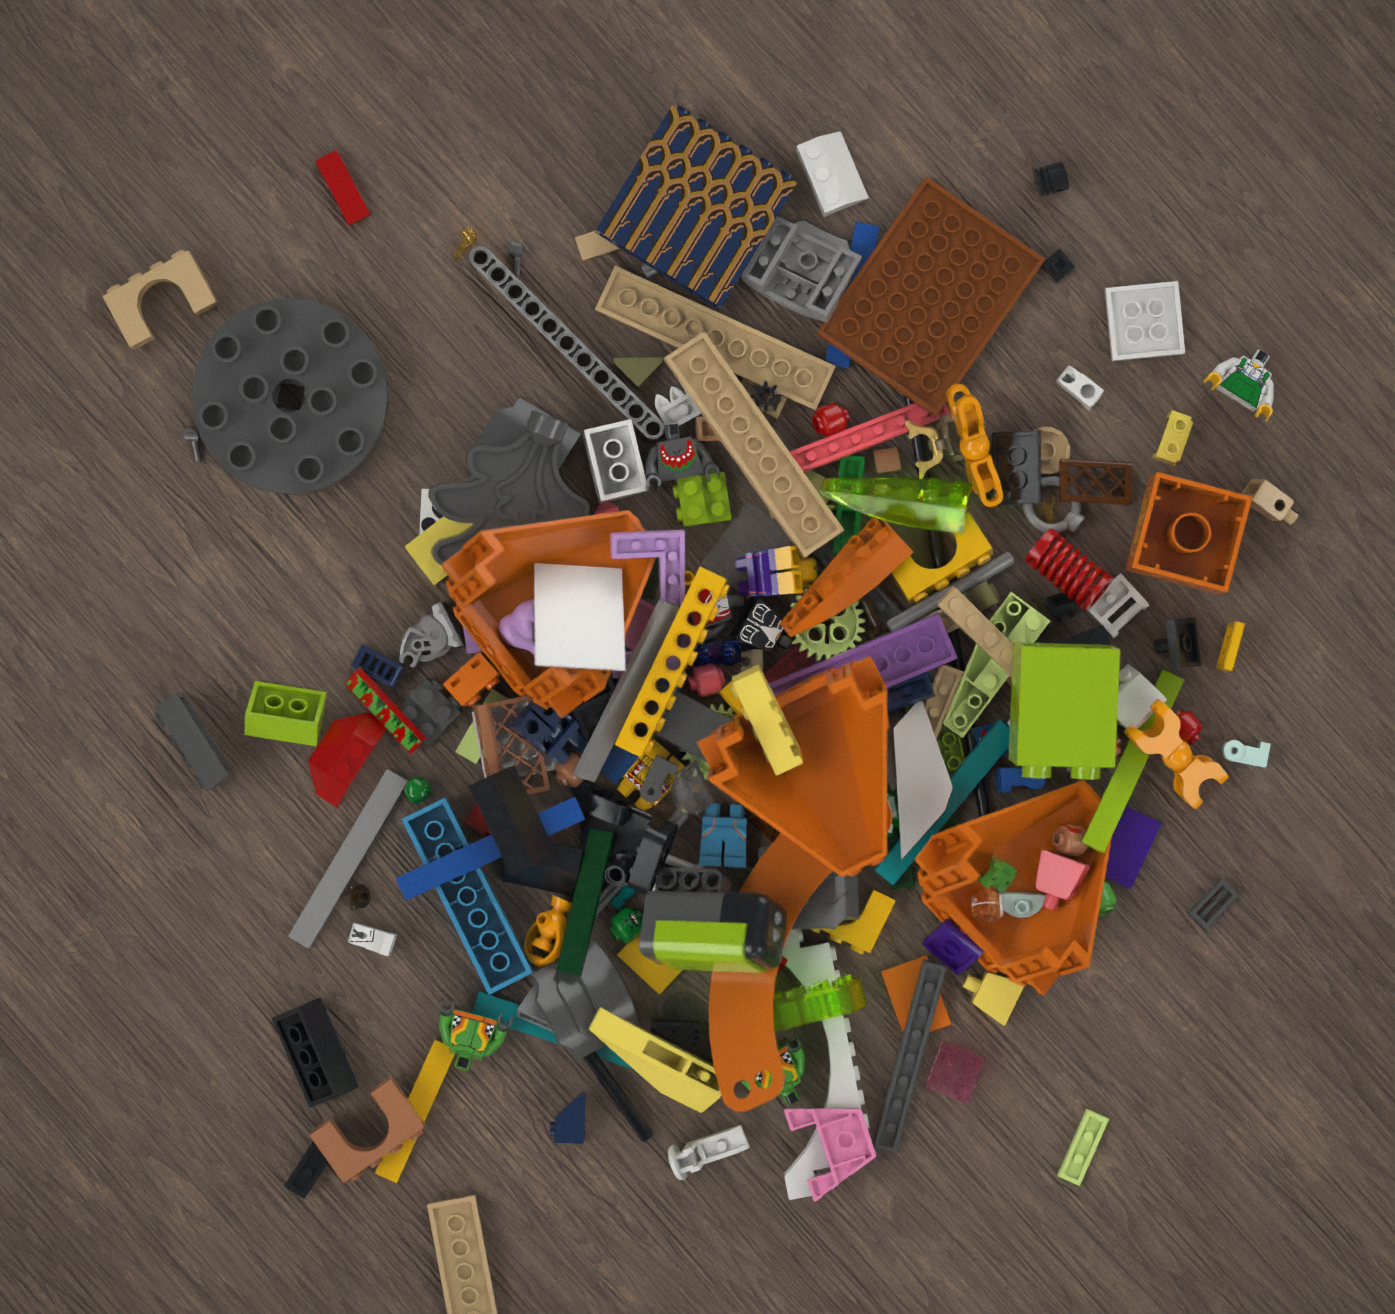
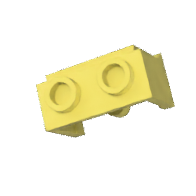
M1172 410L1167 415L1169 420L1156 454H1153L1152 459L1175 466L1176 462H1179L1193 422L1191 421L1192 417Z

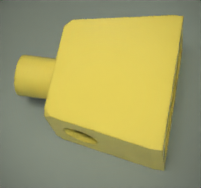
M988 971L984 972L981 980L968 974L962 986L974 992L971 1002L1004 1026L1024 988L1008 980L1005 976Z

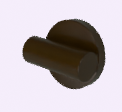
M363 884L348 885L351 910L365 908L370 902L369 889Z

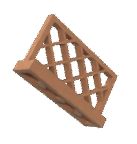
M525 695L523 697L473 705L486 777L505 769L501 766V758L507 752L516 759L513 764L515 767L521 762L530 768V771L522 780L523 784L529 788L527 789L528 795L550 790L544 757L529 742L518 736V733L512 732L503 726L510 714L517 718L518 714L513 712L517 703L527 700L528 704L532 697ZM507 704H512L510 708L505 706ZM500 706L507 711L500 723L492 718L490 708ZM501 728L512 735L505 747L496 740V735ZM515 738L526 745L519 756L508 750ZM529 747L537 752L538 758L533 766L522 759ZM534 771L541 775L543 786L533 788L526 783Z

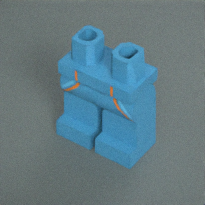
M708 802L702 821L699 865L721 867L722 842H725L724 867L746 868L747 818L744 817L743 805L730 804V816H720L721 803Z

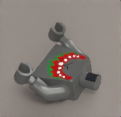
M678 423L664 426L666 440L656 442V446L650 449L645 462L647 479L645 489L648 492L650 484H655L657 491H660L661 482L704 474V470L708 482H711L709 476L711 473H716L718 479L720 478L719 468L714 465L709 451L699 440L692 439L691 436L680 437Z

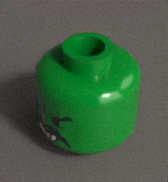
M629 907L619 911L610 918L612 928L609 929L611 936L616 941L621 940L624 943H631L641 934L642 914L638 909H631Z

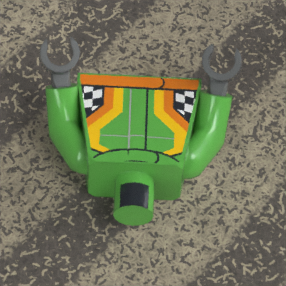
M442 997L440 1000V1009L442 1011L440 1012L439 1031L443 1043L449 1047L450 1053L457 1054L454 1067L468 1071L472 1059L482 1061L484 1056L492 1055L502 1046L508 1032V1027L514 1021V1016L512 1015L509 1022H505L502 1018L505 1012L500 1014L498 1020L454 1009L455 1000L453 998L451 1005L445 1006L443 1004L444 997Z
M794 1033L796 1037L794 1041H788L787 1037H785V1044L777 1048L785 1074L784 1086L779 1095L781 1094L787 1106L800 1099L794 1086L801 1082L800 1077L803 1076L805 1071V1055L797 1033ZM767 1070L760 1071L755 1078L756 1085L762 1089L767 1088L772 1082L770 1072ZM741 1080L740 1082H742L744 1086L748 1090H750L749 1083L745 1080Z

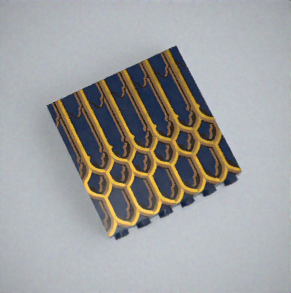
M672 105L595 233L719 310L797 183L793 181L794 177L784 170L779 172L772 168L773 164L763 157L758 159L753 156V151L742 144L737 146L732 143V138L724 132L716 133L710 129L711 125L705 120L699 118L697 121L689 116L690 112L684 107L678 105L676 108Z

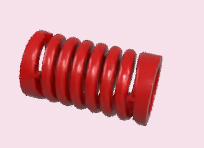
M1050 528L1032 547L1024 562L1030 567L1032 566L1034 570L1039 569L1041 576H1046V580L1053 582V585L1056 588H1060L1062 593H1068V598L1075 599V603L1081 605L1080 607L1087 612L1105 593L1114 577L1105 570L1102 571L1100 566H1097L1083 582L1085 577L1094 568L1095 562L1090 560L1084 566L1088 556L1082 555L1077 560L1081 551L1079 549L1073 550L1074 546L1071 543L1065 545L1066 539L1053 528ZM1056 539L1057 542L1052 546L1050 550H1048L1053 541ZM1065 545V547L1060 551V553L1057 555V557L1053 560V558L1055 557V555H1056V554L1059 552V550ZM1083 567L1080 573L1075 577L1078 571ZM1099 575H1100L1101 578L1092 586V584L1094 583V581H1095V580L1099 577Z

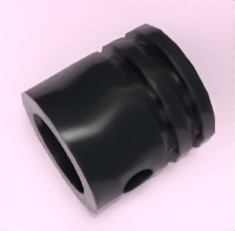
M1062 161L1045 165L1044 168L1039 167V170L1037 168L1033 169V177L1040 197H1043L1044 194L1046 196L1050 195V192L1054 194L1069 189V180Z

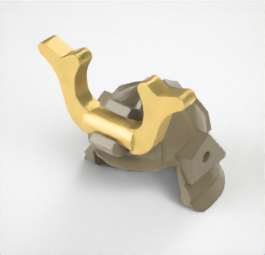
M951 412L941 415V420L935 428L918 426L909 419L905 422L910 431L908 435L910 439L919 434H925L930 438L928 444L930 450H933V458L928 461L917 460L915 463L919 468L920 479L924 478L929 468L942 460L944 454L950 456L952 461L964 459L960 451L961 437L958 435Z

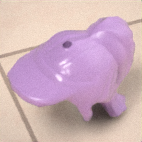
M532 598L520 603L512 614L505 616L500 621L499 631L504 641L509 645L531 651L534 656L535 599Z

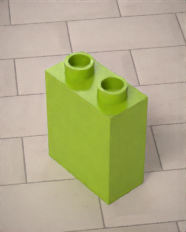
M1013 642L1008 760L1015 765L1022 766V777L1051 778L1052 766L1071 767V778L1095 780L1100 779V767L1115 768L1120 665L1119 648L1112 645Z

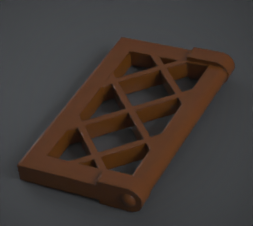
M1060 459V502L1131 505L1132 462ZM1068 466L1081 468L1073 478L1068 474ZM1086 468H1103L1105 471L1095 479ZM1110 469H1123V478L1119 480ZM1082 472L1093 481L1085 490L1075 481ZM1106 473L1116 482L1108 492L1098 482ZM1072 483L1081 494H1067L1068 486ZM1093 485H1096L1105 495L1091 496L1086 492ZM1119 485L1123 490V497H1112L1110 493Z

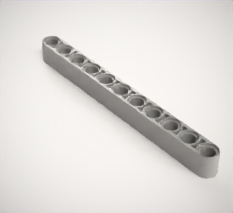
M477 246L472 249L469 257L473 267L627 420L631 419L633 426L646 439L650 441L659 440L664 434L662 421L489 249L483 246ZM485 253L488 256L487 261L484 264H477L475 262L477 254ZM496 270L504 271V279L498 282L492 279L493 272ZM511 288H521L522 295L516 299L509 296ZM530 304H536L540 309L538 314L531 316L526 313V308ZM547 321H553L557 324L554 332L548 333L543 330V326ZM564 338H571L574 341V346L571 349L564 350L561 348L560 344ZM588 355L591 358L590 365L581 367L577 363L580 356ZM605 372L609 376L608 381L604 384H598L595 381L596 374ZM614 390H624L626 393L625 398L622 401H615L612 398ZM633 406H639L642 408L643 414L639 418H632L629 415V410ZM650 423H656L660 426V432L657 435L652 436L647 433L646 428Z

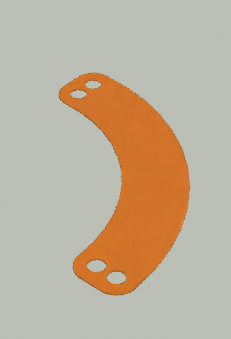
M887 801L888 832L892 824V812ZM780 833L760 857L739 893L765 894L784 907L787 914L784 937L785 946L797 916L810 896L833 870ZM778 966L767 969L765 973L712 971L709 996V1038L713 1065L724 1103L730 1109L737 1112L751 1110L774 1099L779 1095L784 1086L785 1074L777 1049L773 1015L774 989ZM762 1070H767L772 1076V1082L767 1088H759L755 1082L756 1075ZM745 1080L750 1085V1093L747 1097L740 1099L735 1096L734 1087L737 1082Z

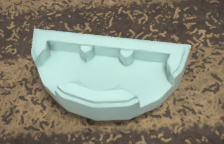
M997 891V895L1000 894L1002 896L1004 911L1011 916L1019 918L1030 917L1039 912L1046 897V893H1001Z

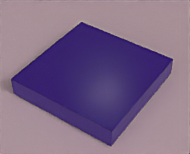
M948 919L931 932L921 943L956 975L963 972L984 952Z

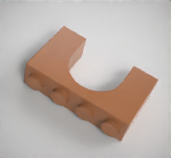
M392 1075L371 1089V1095L385 1113L389 1123L388 1133L381 1142L371 1147H360L352 1144L343 1135L332 1117L310 1132V1137L343 1183L347 1180L350 1182L355 1181L363 1174L361 1172L368 1166L370 1168L375 1167L383 1161L382 1156L386 1153L394 1154L403 1147L402 1142L408 1138L414 1140L423 1133L422 1129L425 1127V1122Z

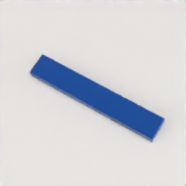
M856 222L850 251L862 256V259L852 274L851 280L844 292L874 251L879 226ZM828 345L825 361L836 367L848 369L850 358L832 345Z

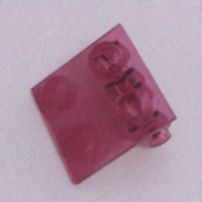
M942 1041L925 1087L969 1105L986 1059Z

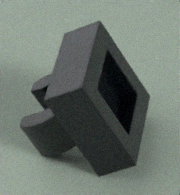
M1059 248L1042 263L1041 267L1057 283L1074 269L1075 265Z
M1061 592L1046 597L1047 606L1058 622H1061L1060 615L1068 613L1070 618L1074 617L1073 610L1077 608L1074 599L1068 598V593L1064 594Z

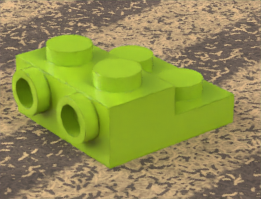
M720 472L719 479L716 473L709 474L711 482L706 480L705 475L676 479L677 484H672L674 499L679 498L681 508H676L678 523L683 522V527L732 520L725 472Z

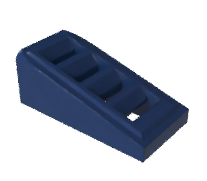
M361 645L351 664L355 669L361 667L368 676L391 688H395L405 669L404 666L364 645ZM367 652L370 655L363 667L359 664ZM374 657L378 658L373 670H368ZM384 661L387 664L381 675L376 674ZM390 667H395L389 680L385 679Z

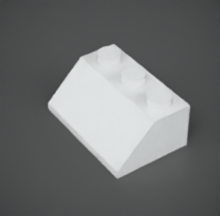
M841 131L822 135L797 145L796 152L823 217L869 199Z
M631 419L586 429L582 432L599 504L646 491V478Z

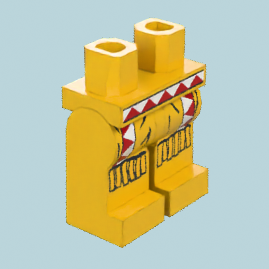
M653 739L655 744L650 754L645 753L644 757H639L623 776L624 779L617 790L626 798L635 788L640 792L656 755L664 759L670 755V752L655 739ZM672 756L668 761L678 765V768L674 775L667 773L661 786L662 793L659 799L655 802H647L641 796L634 805L644 811L651 808L653 804L656 806L689 769Z

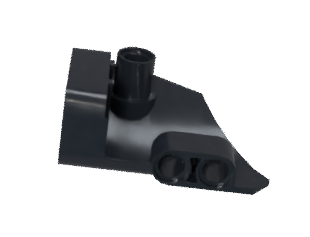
M586 780L577 787H570L573 797L576 798L585 817V820L580 821L584 851L590 829L615 834L608 866L605 871L607 882L613 886L625 884L629 888L645 895L648 891H652L656 884L657 875L663 869L671 850L678 825L634 807L632 802L626 797ZM616 868L619 869L622 872V874H619L616 871Z

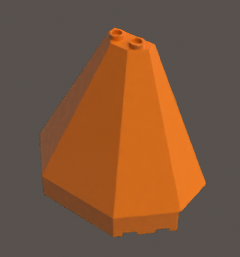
M630 510L479 531L462 546L463 548L442 564L443 570L449 575V580L446 583L450 597L455 598L456 606L453 610L459 622L515 693L522 697L525 694L533 697V702L545 709L552 707L557 715L562 718L583 701L586 702L605 688L611 670L535 665V656L531 651L513 647L504 641L499 631L500 621L505 616L512 614L520 603L534 598V563L622 568L625 637L656 557L612 559L610 557V533L645 531L638 517L633 515Z
M871 656L865 657L858 662L855 660L843 664L837 669H834V667L827 669L775 695L802 751L803 763L777 776L775 775L771 764L767 763L762 750L764 749L760 741L757 742L751 729L753 726L750 720L746 721L742 712L734 716L735 720L724 723L711 732V735L697 742L710 767L707 778L709 781L841 877L846 875L852 877L860 873L862 867L868 864L874 866L884 860V856L887 855L886 681H883Z
M1082 780L931 836V839L916 856V863L920 865V870L917 872L919 885L923 887V893L921 894L922 902L942 923L948 919L984 951L977 960L987 971L994 974L997 971L1008 975V980L1023 987L1029 984L1037 990V993L1045 995L1059 975L1063 976L1089 968L1112 837L1103 854L1088 847L1081 856H1067L1089 864L1091 867L1074 899L1065 900L1060 898L1056 911L1042 906L1039 912L1034 915L1019 918L1011 916L1003 909L1001 919L992 921L989 918V911L975 910H989V903L983 902H989L991 898L998 896L996 888L993 886L986 888L978 881L979 875L981 873L985 875L989 870L988 865L992 856H997L1017 868L1016 876L1005 892L1046 893L1036 889L1041 851L1050 850L1058 853L1052 842V837L1057 828L1062 824L1081 825L1087 830L1101 798L1090 784ZM974 901V903L977 904V905H974L973 907H971V905H972L971 902Z

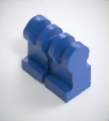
M1021 767L995 768L996 792H1011V786H1022L1026 789L1037 790L1042 788L1046 781V778L1022 777Z

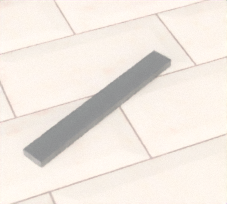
M659 599L625 667L626 671H623L573 772L575 776L592 782L596 781L680 609L677 605Z
M389 769L385 771L289 933V938L308 949L311 947L404 790L408 780Z

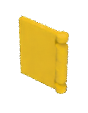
M639 936L631 943H627L617 956L660 995L682 970L673 969L668 965L657 964L642 955L639 946Z

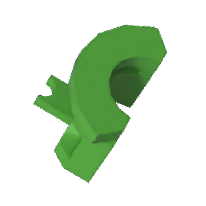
M992 856L988 865L989 870L985 875L981 873L978 881L986 888L993 886L999 892L1004 893L1015 878L1017 868L997 856Z

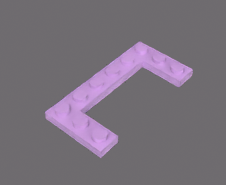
M660 530L610 533V557L612 559L659 557V599L681 607L685 598V531ZM685 634L680 635L678 638V643L682 648H685ZM633 651L625 652V667ZM671 656L667 662L668 667L671 670L678 669L680 666L679 658ZM611 670V677L620 678L623 670Z

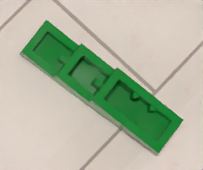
M850 455L840 459L835 517L844 531L834 538L833 553H838L848 543L849 539L857 535L860 530L865 456Z

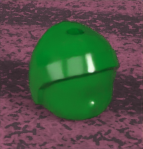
M422 777L412 778L405 786L406 797L412 804L422 802L430 796L432 791L429 782Z

